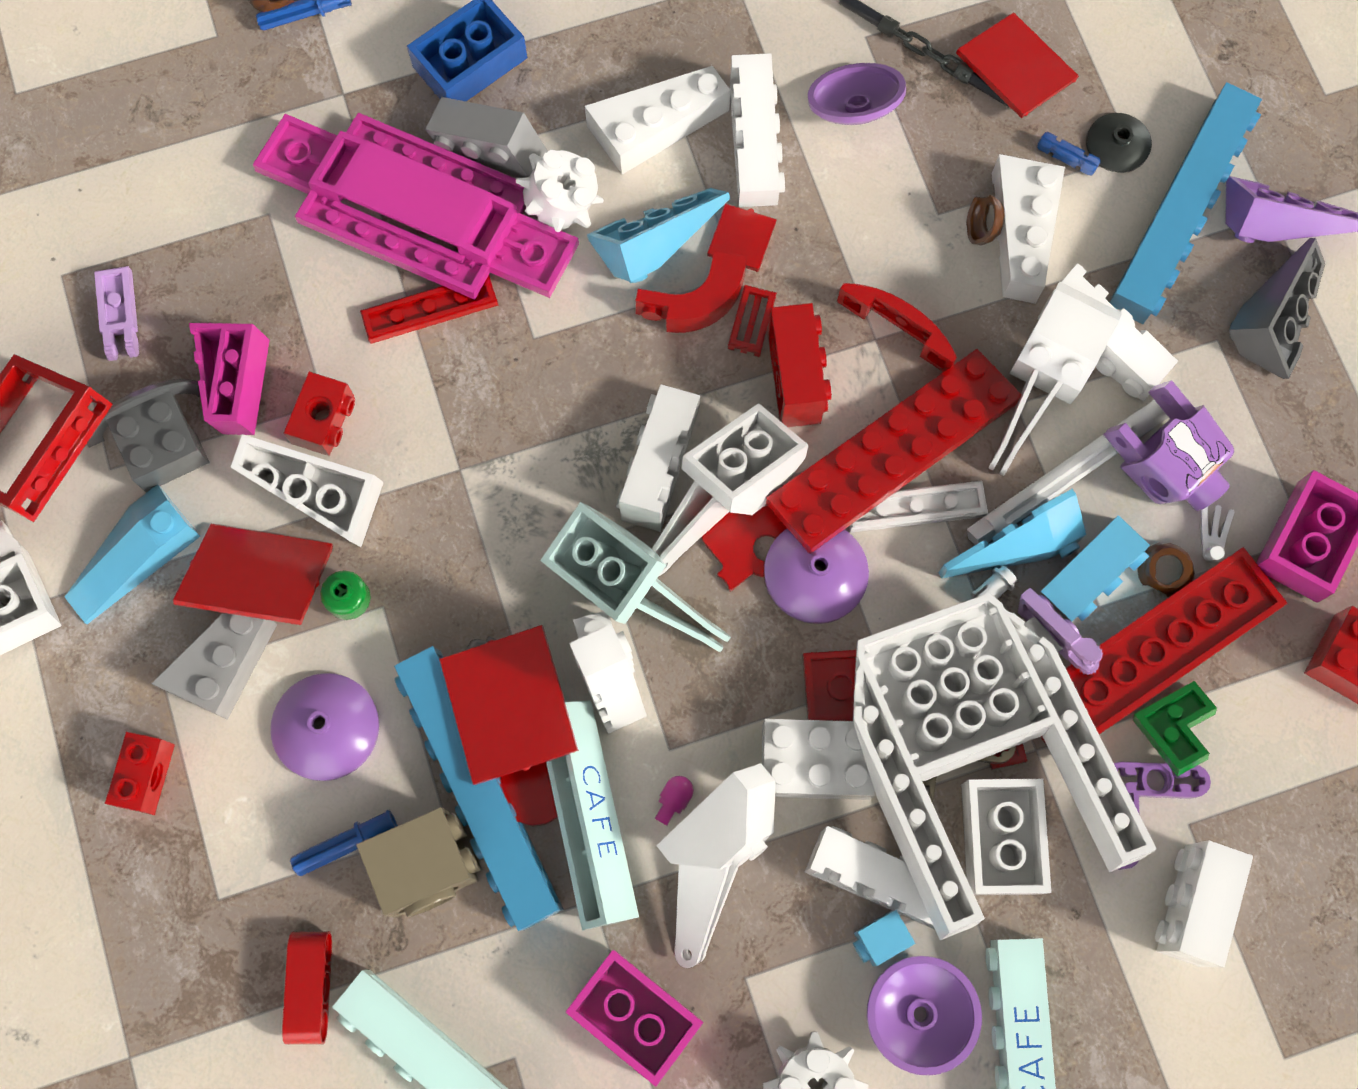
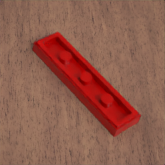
M488 275L475 300L447 287L440 286L360 310L368 340L370 344L499 305L490 276Z

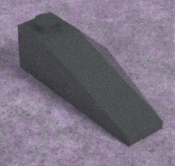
M1309 238L1240 308L1229 328L1230 338L1234 341L1241 356L1282 379L1290 378L1301 356L1303 344L1298 342L1302 328H1308L1311 319L1308 315L1309 299L1317 297L1325 267V261L1316 238Z

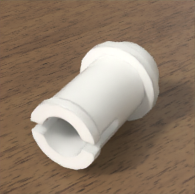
M1001 566L999 569L994 568L992 570L993 575L973 591L971 595L973 598H977L990 593L998 599L1006 590L1012 591L1015 588L1014 583L1017 582V578L1005 566Z

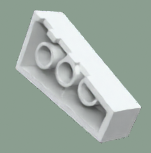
M771 53L732 55L730 104L738 206L778 205L779 193L785 192L784 172H779L778 163H782V144L777 143L776 134L780 133L779 113H775L777 86L773 84Z
M1001 154L998 156L992 171V184H994L995 198L1002 203L1004 208V224L997 240L1000 244L999 261L1002 295L1005 298L1036 304L1045 287L1065 170L1063 166Z
M660 385L657 395H651L646 414H649L646 426L642 425L636 443L639 446L635 457L630 459L626 474L627 480L624 488L619 493L616 508L620 509L621 521L661 532L682 466L683 455L686 453L700 408V395L665 385Z
M242 434L231 468L350 542L362 547L383 485L379 478L363 471Z
M827 826L820 832L805 873L887 909L897 910L899 914L935 929L903 856H900L899 859L885 853V848L869 841L863 843L852 838V834L834 826Z

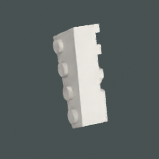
M710 66L586 105V123L588 129L621 174H624L728 112L731 90L714 67Z
M1078 263L1062 280V283L1114 308L1105 298L1109 293L1100 284L1093 287L1083 277L1087 271ZM1048 301L1046 302L1044 308L1042 309L1040 315L1038 316V318H1037L1038 320H1039V318H1040V316H1041L1043 310L1045 309V307H1046ZM1124 308L1121 310L1116 309L1123 314L1096 368L1103 375L1111 376L1120 383L1127 394L1144 402L1150 395L1148 392L1164 379L1178 360L1147 330L1139 332L1135 328L1133 316Z
M612 624L569 643L578 670L608 734L647 716L633 676L635 670L631 655L632 650L623 631L616 634Z

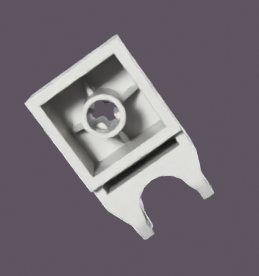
M2 520L0 521V655L62 626L30 554L13 537L10 529Z

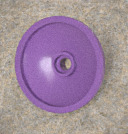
M877 63L849 64L830 70L817 78L808 90V104L817 116L828 122L842 125L866 124L888 115L903 101L906 95V82L899 71L887 65Z
M786 529L774 540L765 559L764 579L771 598L782 611L799 621L822 624L833 622L846 616L858 605L868 585L869 569L867 558L858 541L846 530H843L809 554L794 535ZM822 561L826 565V570L818 571L814 566V562Z
M332 673L312 675L291 686L277 703L271 720V740L279 759L292 772L315 781L339 779L357 770L371 755L379 734V715L369 693L354 680ZM319 717H324L325 725L323 728L315 729V720Z
M915 956L892 964L878 977L868 998L867 1023L870 1035L877 1049L893 1065L916 1075H937L954 1069L971 1054L980 1035L982 1010L975 988L966 975L958 968L939 958ZM917 1007H923L926 1010V1018L920 1022L914 1017V1011Z

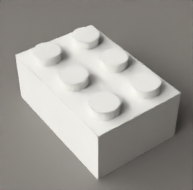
M764 719L762 725V765L775 779V797L870 800L875 796V790L853 721Z
M1043 779L968 780L961 784L966 875L973 894L1036 895L1051 893Z
M1210 840L1185 845L1184 849L1178 852L1174 866L1175 870L1178 871L1175 884L1170 885L1165 897V905L1168 906L1166 918L1160 921L1155 934V941L1159 942L1157 952L1198 967H1225L1253 859L1252 855Z

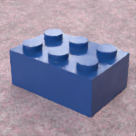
M472 0L407 45L413 68L440 99L445 97L468 101L528 58L524 36L492 0Z

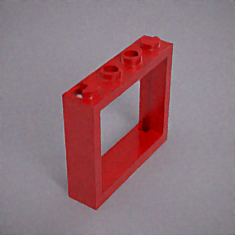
M13 354L0 373V433L37 379L73 394L7 493L0 491L1 506L35 522L113 404L91 387ZM26 374L30 375L26 381L22 380ZM91 402L96 404L92 411L88 409ZM28 498L31 500V503L25 510L22 504Z

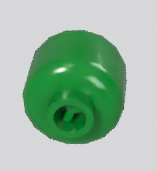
M346 570L334 572L328 576L323 582L320 591L321 602L324 607L336 618L343 620L356 619L364 614L369 607L371 599L370 589L364 580L356 573Z

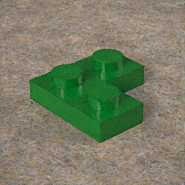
M1193 681L1135 713L1133 721L1178 777L1208 760L1210 753L1190 728L1214 716L1217 707L1199 685Z

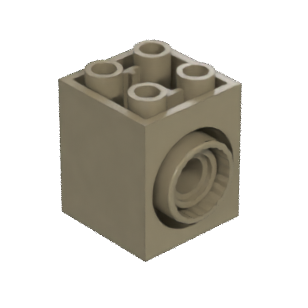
M440 807L356 844L384 916L398 918L406 914L407 917H412L424 913L455 898L456 891L479 881L476 872L481 870L480 864L474 851H470L468 847H465L462 838L466 837L467 833L454 812L450 813Z

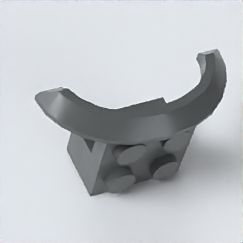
M166 380L134 391L113 402L112 407L108 410V413L87 442V446L90 448L105 441L103 434L109 426L132 480L146 493L157 484L162 486L209 464L210 462L197 434L188 425L175 397V394H193L200 397L199 385L196 380Z

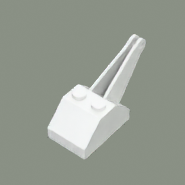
M1059 281L1009 373L1025 381L1026 384L1000 446L988 469L993 471L1003 454L1033 386L1049 393V395L1008 455L999 472L1002 476L1007 472L1019 448L1053 397L1055 396L1069 404L1075 400L1097 365L1121 319L1122 312Z
M758 403L683 455L681 469L695 481L652 547V550L666 564L659 576L664 574L685 551L728 512L753 515L765 506L766 497L785 485L805 459L808 444L761 404Z
M762 764L733 772L656 845L671 864H679L675 958L678 964L684 968H691L704 960L738 867L748 859L752 861L764 852L768 847L765 841L774 833L775 779Z

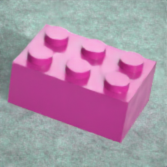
M1315 470L1298 481L1256 562L1265 575L1316 603L1334 594L1358 546V493Z
M614 949L565 1012L655 1087L703 1024L699 1017Z

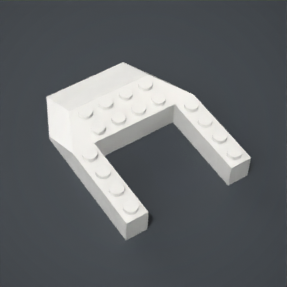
M990 593L857 641L853 723L878 802L940 940L975 927L985 918L923 781L1043 736L1109 872L1141 860L1157 849L1054 645L1044 637L1039 638L1024 625L1025 621L1015 613L1008 612L1003 607V604Z

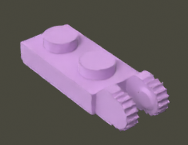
M129 266L95 271L99 330L103 335L106 358L109 361L118 359V345L115 336L124 334L125 349L129 357H138L139 343L136 335L138 326L132 270Z
M1031 588L1021 594L1018 614L1026 621L1035 617L1063 648L1059 653L1077 669L1079 668L1080 672L1082 671L1083 674L1086 673L1087 675H1092L1093 672L1096 673V670L1099 668V661H1101L1103 655L1102 649L1099 648L1100 646H1097V643L1092 638H1081L1082 636L1079 634L1077 627L1070 620L1063 619L1055 612L1053 605L1045 596L1038 595Z

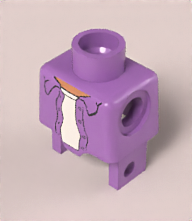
M1172 380L1156 385L1148 393L1170 418L1144 444L1126 423L1109 428L1103 435L1125 460L1120 468L1156 504H1166L1187 500L1195 511L1202 510L1217 501L1230 487L1218 469L1233 456L1234 447L1204 405L1194 407Z

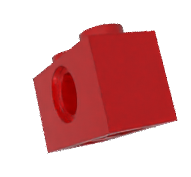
M309 371L283 433L290 443L330 456L333 447H337L342 439L343 429L341 427L345 417H349L352 414L355 406V397L349 385L345 382ZM320 411H330L325 419L315 420Z
M126 732L105 804L155 815L175 744L155 737Z

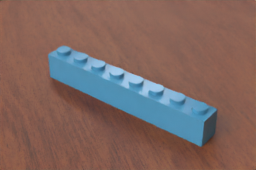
M1228 82L1225 83L1109 302L1115 309L1121 310L1124 308L1133 316V320L1144 324L1151 314L1154 316L1158 315L1166 301V298L1161 296L1165 287L1171 289L1180 273L1179 270L1175 269L1178 262L1184 263L1194 244L1189 242L1193 234L1198 236L1208 219L1203 216L1205 209L1211 210L1221 194V191L1216 189L1219 182L1225 183L1235 166L1230 163L1232 157H1239L1248 139L1243 137L1246 130L1251 132L1261 116L1260 113L1256 112L1262 101L1261 98Z
M431 646L394 666L399 675L394 678L395 683L404 697L408 695L413 705V708L409 710L412 720L417 728L423 727L428 737V740L424 742L426 750L433 761L438 759L443 772L439 776L448 793L453 792L459 805L455 806V811L463 826L469 825L474 836L470 840L471 846L478 859L484 858L490 870L486 873L490 887L494 893L500 892L506 904L502 907V912L510 927L516 926L518 931L526 930L564 909L523 823L517 822L515 809L511 803H508L500 786L501 777L473 785L439 660L444 657L440 650Z

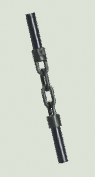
M859 0L839 1L840 5L878 27L877 30L889 38L895 35L903 40L904 46L920 56L931 57L939 62L941 68L966 85L971 84L1009 108L964 61L954 55L940 53L932 48L930 41L913 31H904L899 27V21L894 20L888 15H882ZM912 36L926 44V46L922 47V51L908 43L912 41ZM950 60L958 64L955 71L946 66L950 63Z

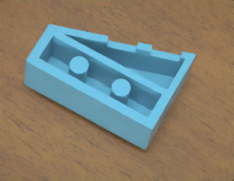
M1118 515L1041 592L1071 621L1076 617L1083 621L1098 607L1093 601L1102 592L1109 596L1123 582L1119 576L1128 567L1135 571L1149 557L1145 550L1150 544Z

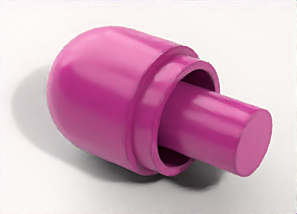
M674 776L668 780L659 795L661 797L658 802L663 805L655 817L656 820L667 826L675 812L681 814L682 810H685L694 792L693 785L688 778Z

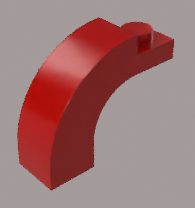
M714 251L707 279L699 288L686 294L675 295L638 288L635 300L636 314L651 321L666 319V332L671 333L693 332L714 324L730 311L741 293L746 272L747 256Z

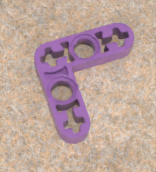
M1114 763L1117 771L1120 770L1121 776L1134 777L1137 775V782H1128L1124 785L1139 815V797L1192 799L1206 794L1211 784L1208 772L1199 765L1177 777L1175 773L1173 776L1172 769L1167 763ZM1151 770L1160 772L1164 777V786L1159 791L1151 789L1147 784L1146 777ZM1190 772L1194 779H1199V786L1193 787V791H1191L1189 784L1174 785V779L1188 777ZM1139 860L1118 868V870L1132 868L1137 865Z

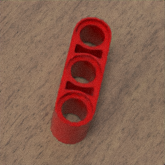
M292 931L289 935L282 1038L285 1045H323L326 1041L332 961V935L330 931Z

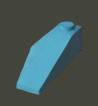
M709 188L673 201V208L671 209L660 208L655 210L652 208L643 211L645 218L629 223L623 218L587 234V237L614 277L629 281V283H637L645 280L648 277L647 274L659 269L730 199L729 192Z
M157 484L128 507L65 595V598L83 622L88 624L197 540L200 535Z
M1071 489L1031 511L1032 514L1022 521V526L1018 527L1017 524L1013 523L1008 525L992 537L993 542L988 544L985 540L945 563L938 574L943 579L993 570L1001 566L1009 567L1048 560L1057 554L1061 558H1065L1080 548L1078 542L1086 535L1076 493Z

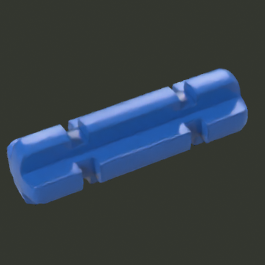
M1045 132L1037 145L1039 150L1046 154H1049V152L1054 153L1052 157L1073 168L1081 167L1080 171L1089 176L1095 173L1100 164L1098 157L1090 153L1088 156L1085 155V150L1063 139L1061 141L1056 140L1058 136L1050 132Z

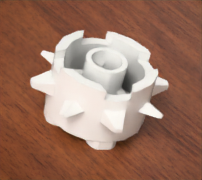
M550 150L543 157L534 153L531 154L529 159L533 171L530 176L516 178V183L524 187L523 198L527 208L525 212L528 215H536L539 217L537 221L554 227L556 232L569 228L574 223L588 228L591 222L587 210L591 204L603 203L604 201L602 197L596 195L598 184L593 163L588 158H581L564 150Z
M818 1032L811 1033L806 1048H799L795 1052L779 1046L776 1050L782 1065L778 1071V1078L763 1083V1089H811L807 1084L810 1079L814 1078L818 1082L820 1078H823V1089H868V1084L854 1079L853 1072L848 1066L854 1050L849 1046L837 1053H833L823 1047Z

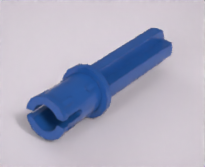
M299 0L276 10L257 13L256 20L261 30H268L320 13L322 17H325V13L352 6L351 0Z
M387 810L385 813L361 824L357 821L354 823L353 828L292 856L290 862L293 871L298 876H303L357 850L356 844L397 827L394 815L390 810Z

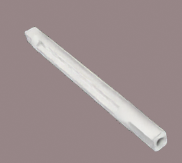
M1153 400L1118 425L1126 423L1136 436L1141 438L1169 417ZM1104 435L1100 436L967 528L968 539L974 545L985 540L990 542L992 537L1002 531L1003 528L1012 523H1018L1031 514V511L1050 501L1118 452Z

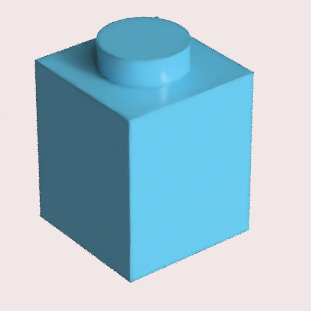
M897 910L886 913L854 932L857 941L853 943L856 952L863 963L870 961L872 966H878L916 944Z

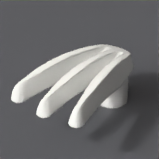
M1220 505L1215 507L1210 536L1208 534V507L1201 510L1202 555L1210 563H1215L1224 557V547L1235 513L1232 509L1228 511L1220 536L1218 537L1222 508Z

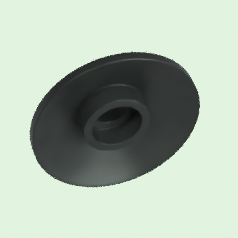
M1110 113L1098 118L1091 125L1087 134L1086 145L1088 152L1100 159V167L1108 171L1124 173L1133 171L1144 164L1151 152L1152 140L1146 126L1137 118L1125 113ZM1118 135L1124 136L1126 139H1120Z

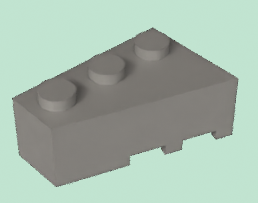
M441 97L425 129L434 141V145L515 178L530 176L533 171L529 159L531 154L534 153L543 157L548 152L523 112Z
M222 613L151 684L228 720L277 623L271 620Z

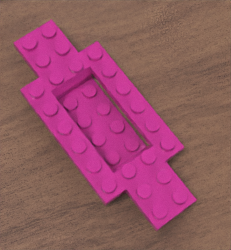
M359 112L346 132L340 130L338 135L284 114L253 163L255 172L308 194L295 215L297 223L474 300L489 273L550 298L579 245V238L563 231L556 232L554 227L523 215L526 209L523 198L524 187L517 184L515 178ZM344 198L455 245L459 253L345 205L341 201Z

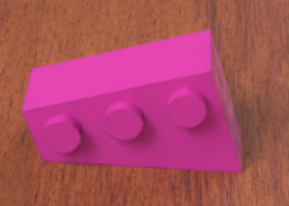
M189 323L190 333L194 335L196 351L193 352L194 359L198 364L200 373L198 385L204 421L221 434L255 435L270 339L253 324Z

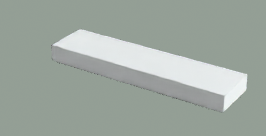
M975 481L898 490L851 524L849 531L852 533L984 517L988 514L983 482Z

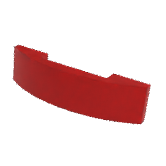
M844 283L841 286L837 299L839 304L863 320L872 310L923 343L924 347L919 357L942 372L949 368L951 369L957 357L947 338L926 315L913 305L891 293L874 287Z

